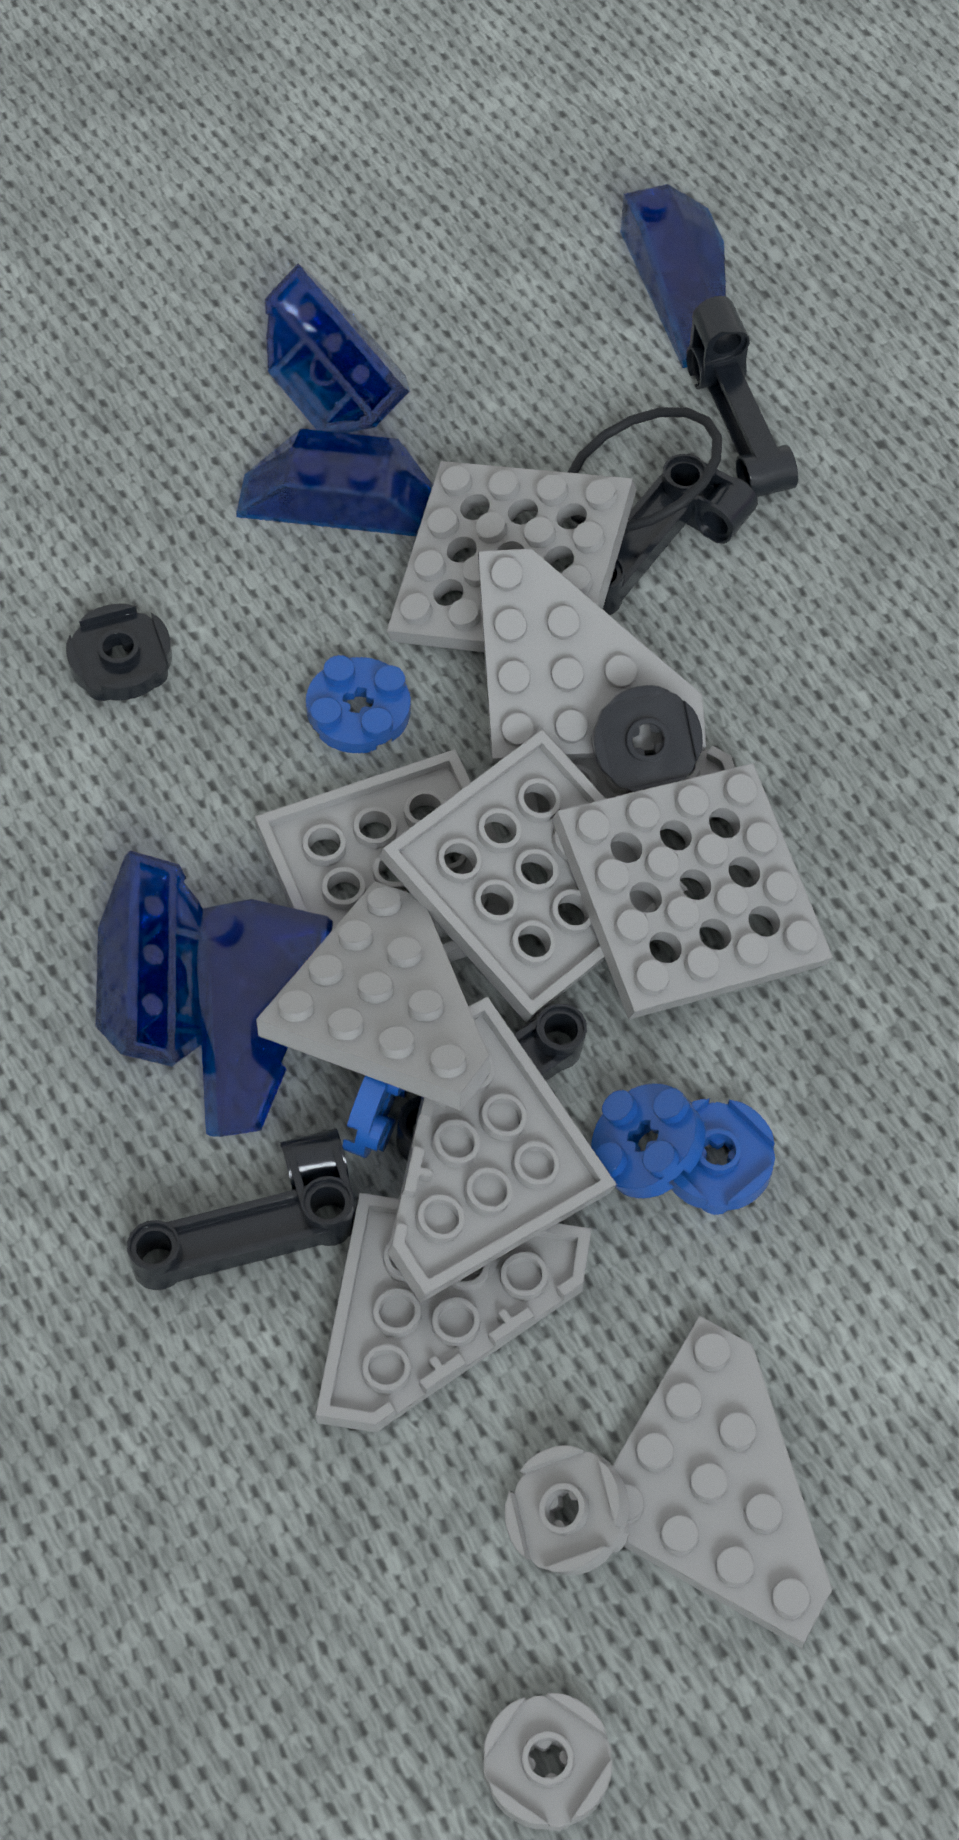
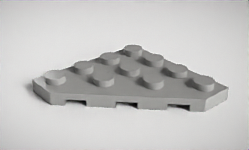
M533 549L478 552L492 763H498L542 729L569 759L595 758L592 736L599 712L617 694L643 685L660 686L670 690V692L677 694L694 709L702 728V751L705 750L706 735L703 698L699 691ZM643 724L639 726L640 734L632 738L634 748H642L645 755L654 754V745L662 743L661 733L651 732L649 725Z
M376 881L373 882L256 1019L258 1036L460 1111L463 1110L490 1074L489 1054L428 909L422 906L411 893Z
M488 996L470 1005L469 1009L489 1054L490 1074L462 1111L425 1097H421L388 1249V1255L420 1303L611 1193L617 1185Z
M360 1193L316 1410V1423L378 1432L580 1294L583 1290L592 1228L558 1223L420 1303L388 1255L399 1199Z
M699 1316L612 1466L621 1476L629 1500V1517L627 1521L629 1536L623 1547L802 1649L832 1592V1586L753 1345Z

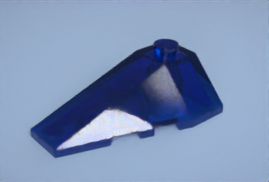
M669 184L623 194L620 233L682 368H687L686 351L690 344L692 314L695 308L708 298L714 296L726 297L724 240L709 209Z
M254 899L203 908L197 951L205 1124L208 1136L223 1137L262 1130L287 1070L282 1061L288 1047L258 1036L256 1019L331 933L333 921L328 916Z

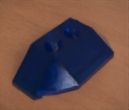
M297 264L265 298V314L268 315L266 334L268 372L320 435L333 436L376 428L410 392L406 375L356 317L301 265Z
M300 428L244 475L236 517L417 537L433 484L399 439Z
M130 850L124 856L98 926L95 1026L121 1055L173 1067L217 1033V935L200 902L184 883L187 878L179 864Z

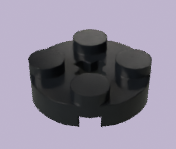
M119 603L105 605L87 613L79 620L80 628L74 633L73 637L70 634L66 642L69 669L75 682L85 689L90 697L98 701L129 700L140 697L161 686L168 677V669L172 662V648L169 632L159 617L151 613L152 618H150L146 614L138 613L134 605ZM122 645L125 651L132 650L130 654L123 658L109 657L113 654L112 647Z
M654 685L637 686L617 694L599 712L592 736L593 752L601 771L615 786L631 792L684 780L693 770L695 762L698 761L703 744L701 724L694 709L677 694ZM643 724H648L651 732H660L662 736V743L654 745V754L651 756H645L642 748H634L632 738L640 734L639 726Z

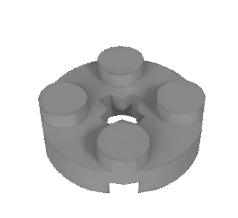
M569 1445L555 1446L534 1455L519 1471L524 1475L517 1483L515 1492L509 1490L505 1503L506 1528L515 1549L524 1558L531 1560L537 1567L564 1576L580 1575L602 1565L612 1553L618 1552L626 1544L629 1536L627 1525L629 1500L627 1490L617 1470L605 1458ZM569 1494L572 1501L579 1504L578 1514L575 1515V1520L570 1525L565 1521L555 1519V1512L563 1508L562 1497Z
M546 1693V1696H534L526 1700V1697L505 1707L490 1726L484 1743L483 1777L494 1802L509 1818L532 1829L561 1831L588 1817L605 1796L612 1774L611 1747L608 1743L607 1733L602 1721L581 1701L561 1693ZM551 1745H554L562 1751L558 1762L565 1769L558 1776L554 1773H548L545 1777H541L534 1772L536 1762L530 1757V1754L535 1748L546 1752Z

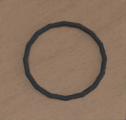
M658 407L630 415L600 432L577 454L568 473H579L585 460L607 439L632 425L660 417H683L703 425L712 438L711 459L700 479L677 501L652 515L628 521L624 533L655 525L685 508L708 486L719 466L722 454V435L710 417L688 407ZM574 515L571 516V519L581 524L584 523L586 517Z

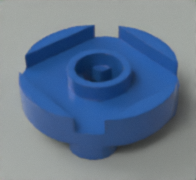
M343 655L331 657L325 662L323 670L313 678L306 694L307 718L310 725L312 724L313 729L319 733V738L334 749L348 753H367L377 750L378 745L388 742L391 738L392 741L398 738L408 725L411 714V698L405 683V675L399 667L388 665L372 658H348ZM355 697H364L366 702L373 705L371 707L364 706L361 708L360 713L351 712L350 704L347 701Z
M365 1076L347 1123L348 1127L358 1131L355 1141L343 1139V1150L362 1158H367L372 1150L384 1152L396 1124V1120L388 1117L395 1097L405 1098L408 1091Z
M645 1084L632 1088L628 1092L625 1090L615 1091L605 1099L602 1105L603 1114L599 1118L593 1132L591 1148L617 1184L615 1188L618 1191L633 1198L656 1197L674 1188L669 1182L677 1178L683 1170L689 1174L694 1169L703 1152L705 1125L691 1101L681 1091L664 1084ZM650 1131L658 1134L657 1140L649 1141L645 1150L641 1151L638 1146L640 1139Z
M710 1098L691 1102L705 1125L704 1147L710 1144L717 1150L726 1146L730 1149L727 1156L728 1163L720 1165L708 1162L706 1160L707 1152L703 1148L702 1155L694 1169L689 1174L683 1170L677 1178L669 1183L674 1186L671 1190L686 1203L702 1208L707 1213L718 1215L728 1210L745 1207L764 1192L770 1182L774 1167L775 1143L769 1125L754 1109L734 1100H729L728 1104L720 1102L709 1103Z

